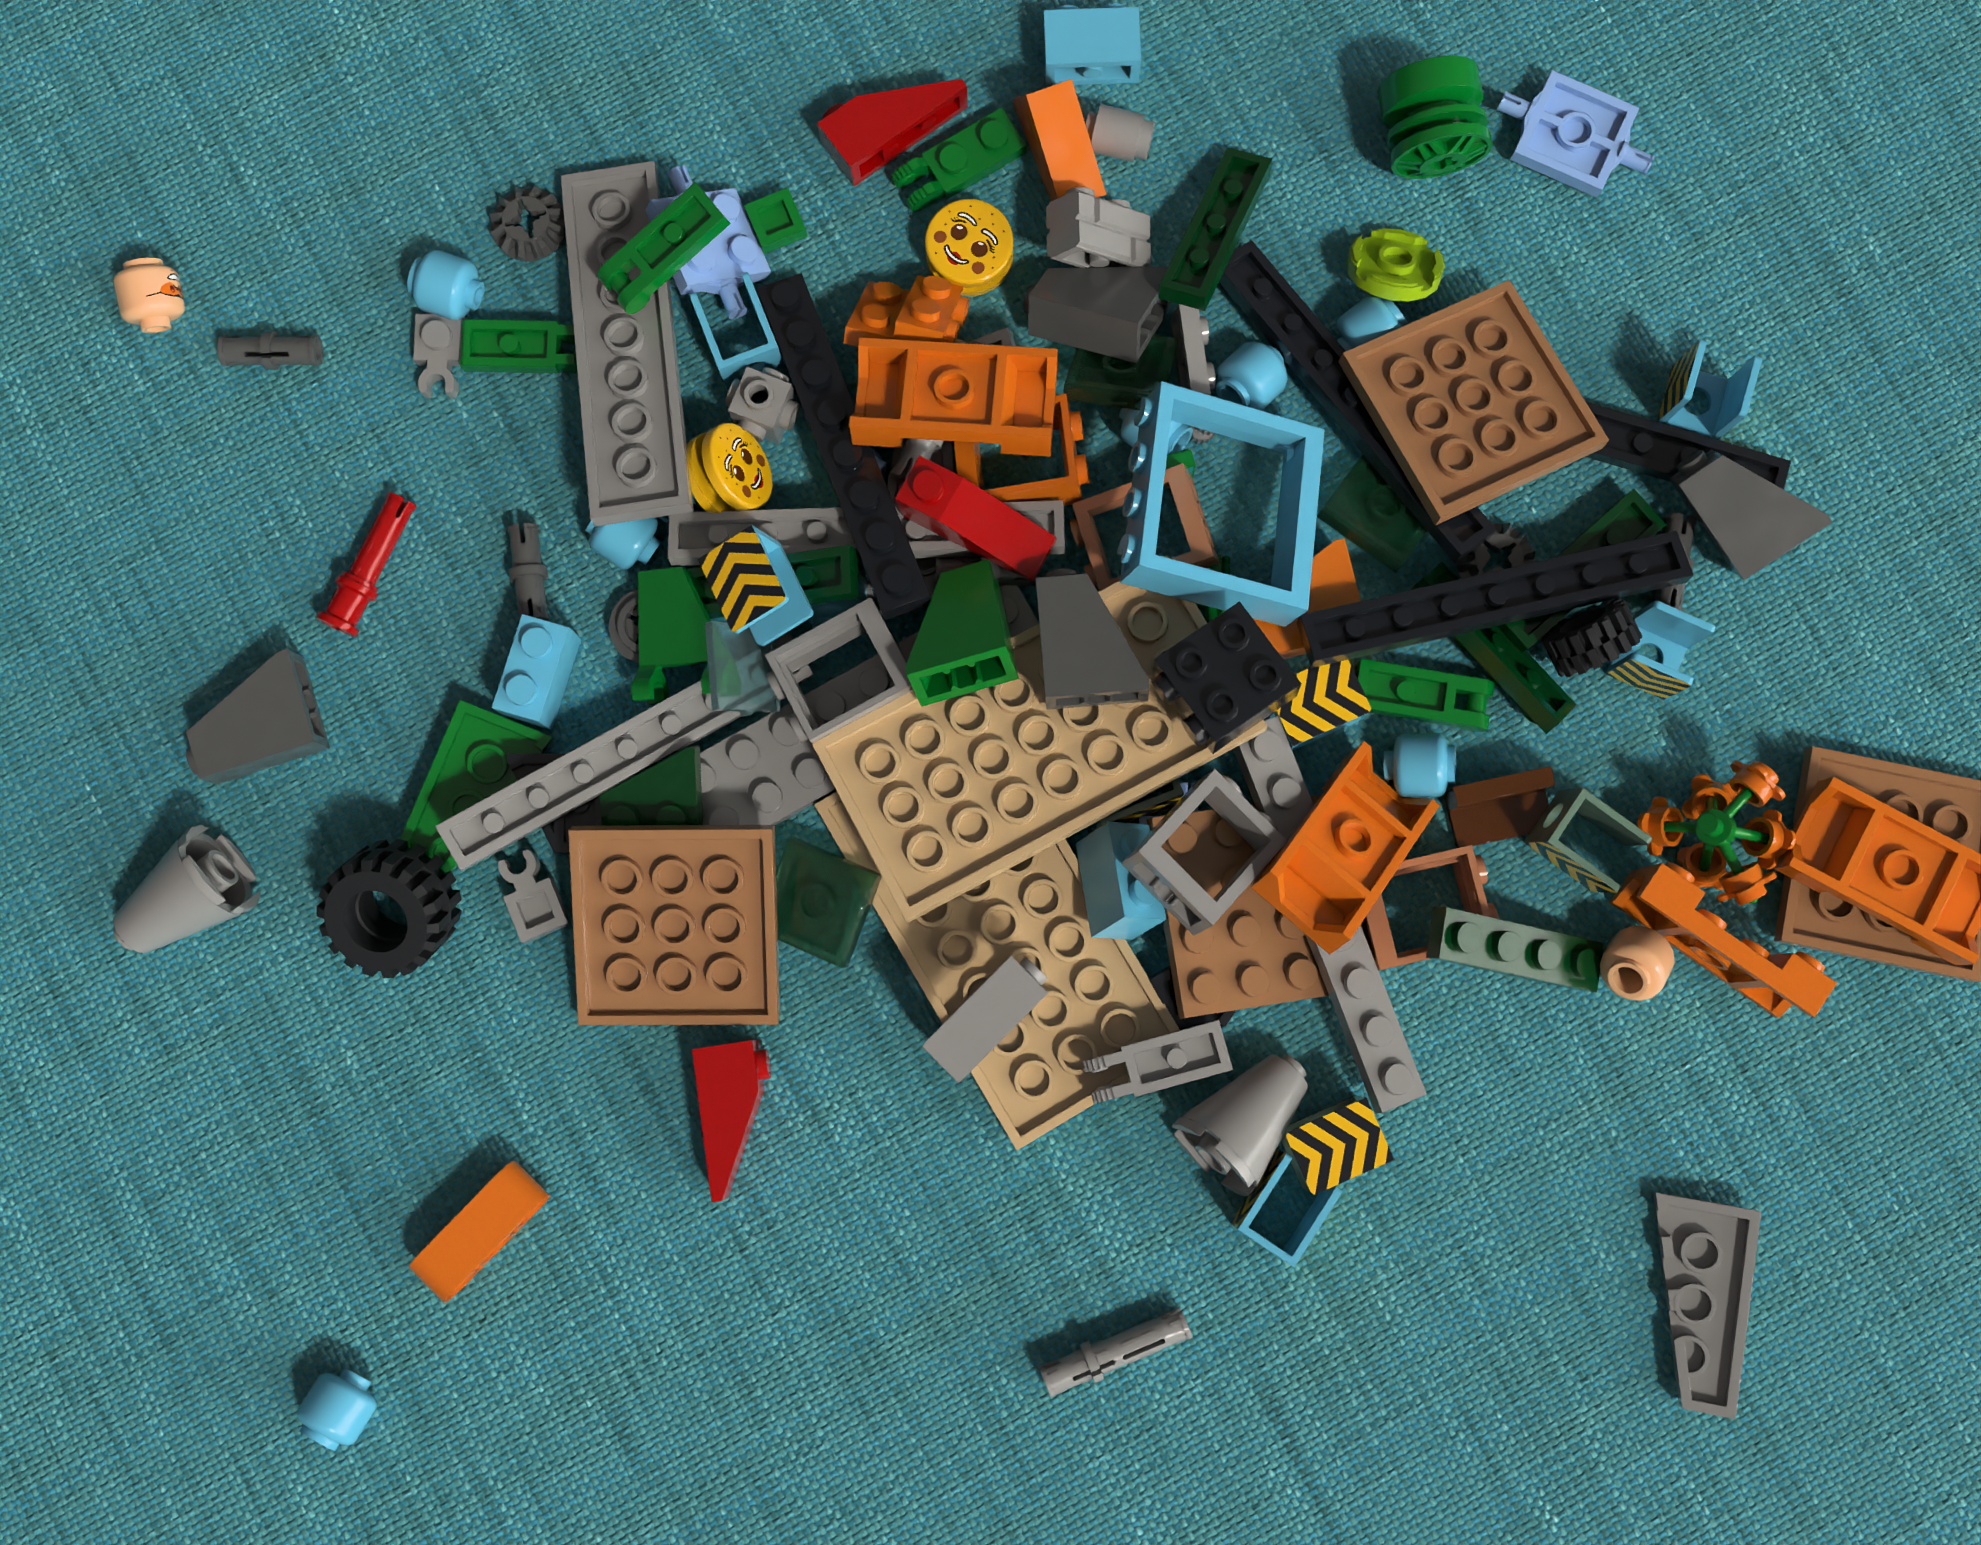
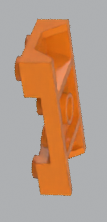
M859 337L858 386L855 412L850 416L849 420L852 445L902 448L903 438L1001 444V454L1051 457L1058 349Z
M1365 741L1359 744L1342 760L1322 788L1324 792L1286 845L1272 858L1251 886L1254 891L1329 955L1351 940L1440 806L1433 799L1400 796L1373 772L1372 747Z
M1834 776L1817 781L1793 829L1796 834L1795 846L1779 857L1774 869L1818 893L1829 892L1912 936L1910 940L1912 943L1956 966L1975 964L1979 957L1975 937L1981 927V854Z
M1668 862L1666 865L1659 863L1630 871L1618 892L1609 902L1642 926L1658 931L1668 940L1672 947L1775 1018H1780L1792 1005L1808 1016L1815 1017L1837 984V982L1822 973L1825 966L1814 957L1800 951L1770 955L1759 944L1746 938L1740 941L1725 931L1727 924L1712 912L1705 909H1699L1697 912L1695 908L1706 892L1692 884L1695 878L1691 873L1674 863Z

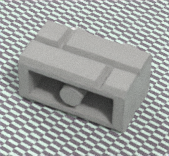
M1075 187L1067 190L1066 195L1049 202V205L1046 207V228L1050 229V232L1047 234V257H1050V259L1080 268L1149 267L1151 265V243L1147 242L1150 238V216L1130 209L1128 201L1122 199L1107 201L1095 197V191L1091 188Z

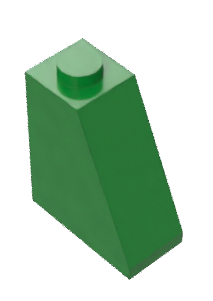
M989 559L940 574L905 666L906 675L921 707L1019 679L1003 595Z

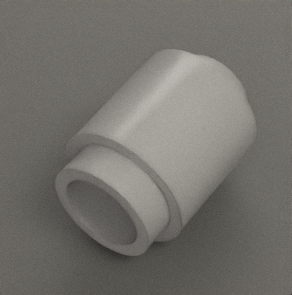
M1100 104L1098 113L1089 111L1086 128L1095 154L1134 163L1135 158L1147 160L1155 122L1144 119L1145 114Z

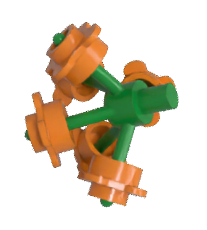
M1734 760L1730 766L1736 774L1729 782L1721 783L1714 781L1705 773L1698 774L1692 778L1691 787L1693 790L1689 800L1682 804V812L1688 819H1697L1696 822H1684L1682 813L1678 808L1669 807L1666 798L1657 796L1653 798L1652 806L1649 810L1639 815L1638 828L1652 837L1651 842L1647 845V851L1652 856L1661 855L1663 846H1676L1681 841L1684 832L1696 833L1703 842L1680 849L1676 857L1677 862L1694 876L1695 880L1692 884L1698 888L1714 887L1717 890H1724L1725 892L1716 897L1718 902L1735 898L1738 905H1744L1749 902L1756 903L1758 898L1767 893L1764 884L1774 880L1777 875L1774 871L1764 875L1761 868L1773 869L1777 865L1778 858L1795 846L1796 834L1793 830L1785 827L1782 822V814L1774 809L1765 811L1762 817L1751 819L1744 828L1736 826L1732 817L1746 802L1755 807H1763L1771 797L1782 801L1786 795L1776 785L1779 778L1769 766L1759 761H1754L1748 765ZM1735 837L1741 838L1745 852L1751 856L1758 857V862L1748 863L1743 866L1740 864L1730 845ZM1727 863H1728V865H1729V867H1730V869H1731L1730 872H1727V871H1726V864H1727Z

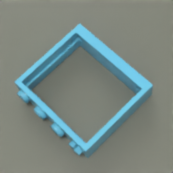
M1161 381L1147 398H1141L1140 412L1134 417V425L1139 427L1137 442L1131 450L1128 462V469L1133 472L1132 487L1128 490L1123 503V516L1127 517L1128 520L1126 534L1123 535L1117 554L1122 555L1120 583L1224 611L1240 601L1252 618L1286 627L1308 611L1325 429ZM1171 420L1284 453L1271 586L1155 555Z

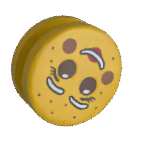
M961 199L945 205L933 216L925 234V251L929 271L932 276L943 277L951 284L963 286L962 296H979L994 290L1005 280L1013 263V233L1006 217L995 206L977 199Z
M722 423L708 432L694 437L687 443V463L691 493L706 512L721 513V511L756 510L768 502L773 486L768 459L757 440L749 432L743 430L741 426L733 423Z

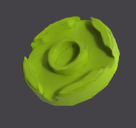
M1382 228L1371 231L1370 237L1362 239L1361 235L1354 239L1349 249L1346 266L1348 275L1353 282L1369 294L1390 301L1409 302L1426 298L1437 290L1445 269V263L1441 252L1437 248L1435 253L1427 247L1428 240L1422 236L1402 229Z

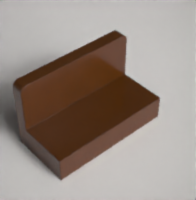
M1551 766L1460 785L1447 790L1443 796L1456 847L1478 846L1529 835L1549 805L1545 790L1556 786Z

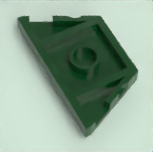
M700 746L688 747L601 794V826L703 825Z

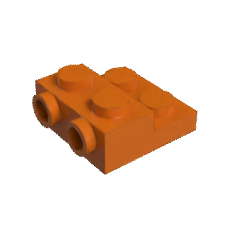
M917 275L910 291L901 289L898 285L891 282L876 283L868 281L845 326L843 343L858 347L859 337L954 343V340L958 337L959 327H963L965 324L970 298L962 297L963 286L951 284L947 279L939 276L923 277Z

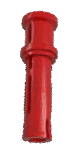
M387 493L386 500L348 572L342 571L341 575H337L334 581L337 584V588L325 611L317 613L315 618L318 621L354 638L357 637L359 630L356 626L369 601H375L378 596V588L375 587V584L412 512L415 511L417 507L409 500L406 503L403 502L404 498L395 493Z

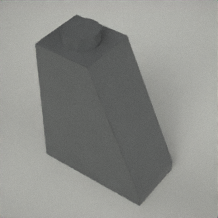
M1168 267L1047 268L1037 284L1031 285L1028 288L1024 298L1023 310L1025 314H1028V335L1136 363L1170 310L1171 302L1159 299V284Z
M1699 450L1689 455L1677 465L1679 472L1669 478L1732 572L1743 580L1749 578L1832 523L1826 513L1714 450H1710L1706 454L1703 450Z
M1057 569L1046 573V577L1036 578L1046 709L1148 701L1149 678L1088 574H1076V571L1072 569Z
M289 649L276 652L186 731L190 747L186 748V758L192 772L198 775L199 779L215 784L231 781L330 749L305 659Z

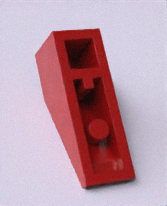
M962 79L859 95L845 104L837 103L830 107L822 116L821 121L817 123L821 144L855 187L968 108L967 85Z
M920 455L895 497L903 517L1031 582H1034L1057 541L1056 536L969 480Z
M758 1040L692 1049L712 1202L723 1201L730 1195L765 1090L764 1079L771 1078L767 1048L759 1049Z

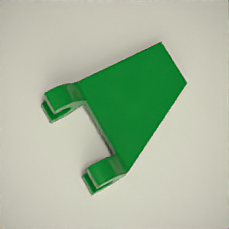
M680 566L639 571V668L632 681L631 693L633 701H647L648 705H657L669 698L668 684L662 668L707 663L701 679L702 693L705 695L716 694V698L737 697L738 679L732 662L686 568Z

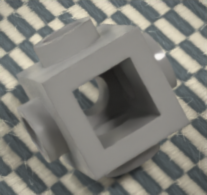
M746 367L742 379H735L732 382L726 397V406L729 407L728 412L733 423L749 432L758 442H763L766 439L780 445L785 431L792 429L800 408L793 386L788 383L789 378L771 368L763 367L760 372ZM759 397L766 399L765 402L757 404Z

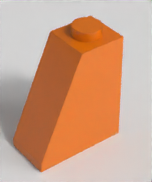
M1072 79L1012 99L1050 202L1066 195L1067 190L1075 187L1091 188L1095 191V197L1098 198L1107 195Z
M1345 538L1335 540L1313 557L1308 611L1304 614L1361 601ZM1253 618L1283 659L1306 654L1296 623L1298 618L1286 627Z

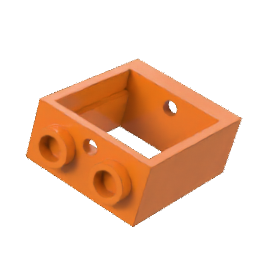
M1067 394L1055 395L1053 430L1060 429L1066 477L984 490L979 443L954 441L957 474L1001 502L1063 500V506H1067L1083 500L1081 485L1090 483L1086 455H1077L1076 441L1084 440L1080 410L1071 412Z

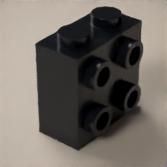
M1240 601L1155 658L1153 674L1156 677L1151 679L1161 699L1167 705L1175 702L1186 717L1181 723L1191 740L1197 746L1205 743L1212 754L1297 697L1302 684Z

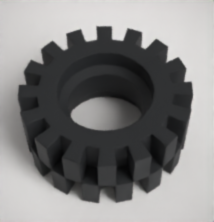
M1617 598L1612 602L1611 600L1604 601L1599 606L1597 604L1591 605L1583 612L1579 610L1573 613V616L1569 619H1562L1558 622L1557 626L1551 628L1548 633L1541 637V641L1558 675L1561 677L1564 675L1571 677L1576 673L1578 675L1586 673L1592 667L1594 670L1602 667V663L1608 660L1612 662L1618 659L1619 654L1627 653L1632 650L1631 646L1638 645L1642 634L1626 601Z

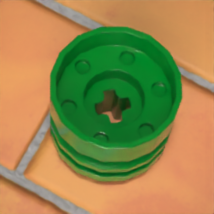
M1451 55L1427 58L1398 69L1380 83L1377 95L1382 121L1386 128L1390 129L1386 137V144L1391 152L1389 160L1395 175L1406 179L1439 177L1467 168L1489 154L1493 143L1491 133L1487 127L1489 123L1487 114L1483 108L1479 107L1484 96L1479 70L1474 60L1465 56Z

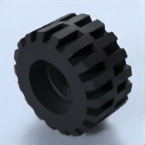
M385 839L376 841L370 847L368 845L335 870L327 878L328 882L322 886L318 897L323 901L317 905V917L323 918L325 921L319 926L322 937L329 936L332 943L328 946L334 954L340 951L346 957L343 963L352 969L359 965L363 967L362 974L372 977L378 971L381 972L383 978H394L399 972L405 976L414 972L418 966L421 967L451 937L456 929L454 925L460 920L462 911L455 907L462 900L460 890H453L451 887L456 879L452 871L445 873L440 866L444 861L439 856L435 855L431 859L425 855L427 848L418 843L413 848H408L407 840L396 839L389 845ZM373 891L382 892L392 897L403 909L407 925L388 919L377 907Z

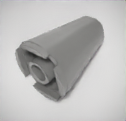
M200 825L189 828L180 835L114 915L113 932L116 940L128 950L148 953L250 911L258 903L260 891L254 895L252 894L250 883L257 878L244 855L222 834L215 839L204 834L203 832L208 827Z
M1271 1054L1179 1117L1172 1126V1128L1177 1129L1174 1136L1185 1152L1205 1172L1208 1173L1213 1168L1220 1174L1226 1175L1220 1184L1241 1196H1249L1258 1186L1308 1090V1084L1304 1079L1307 1073L1302 1065L1291 1056L1284 1054L1282 1057Z

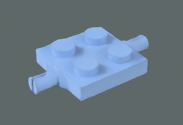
M1554 70L1549 74L1542 91L1532 102L1505 91L1497 107V111L1522 120L1520 139L1510 160L1596 198L1603 190L1609 174L1619 163L1645 175L1655 157L1653 154H1648L1629 145L1630 128L1639 107Z
M682 165L681 168L676 166L668 172L677 196L652 199L649 202L645 211L650 222L693 184L685 165ZM736 188L705 193L731 224L677 271L673 278L681 295L694 292L720 295L728 313V318L734 319L736 317L737 319L748 312L738 291V288L744 285L741 274L748 272L752 283L765 281L771 270Z

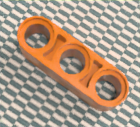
M515 1160L511 1161L414 1258L409 1268L443 1303L448 1302L546 1203L550 1195Z

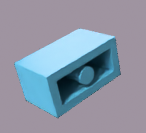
M1112 3L1101 8L1079 9L1073 5H1062L1054 10H1044L1045 86H1051L1072 79L1073 85L1138 83L1141 67L1139 7H1126L1123 4Z
M522 614L492 709L507 718L552 730L581 638L569 627Z
M1108 821L1107 824L1099 827L1076 843L1091 938L1133 940L1166 920L1164 906L1121 864L1149 834L1150 825Z

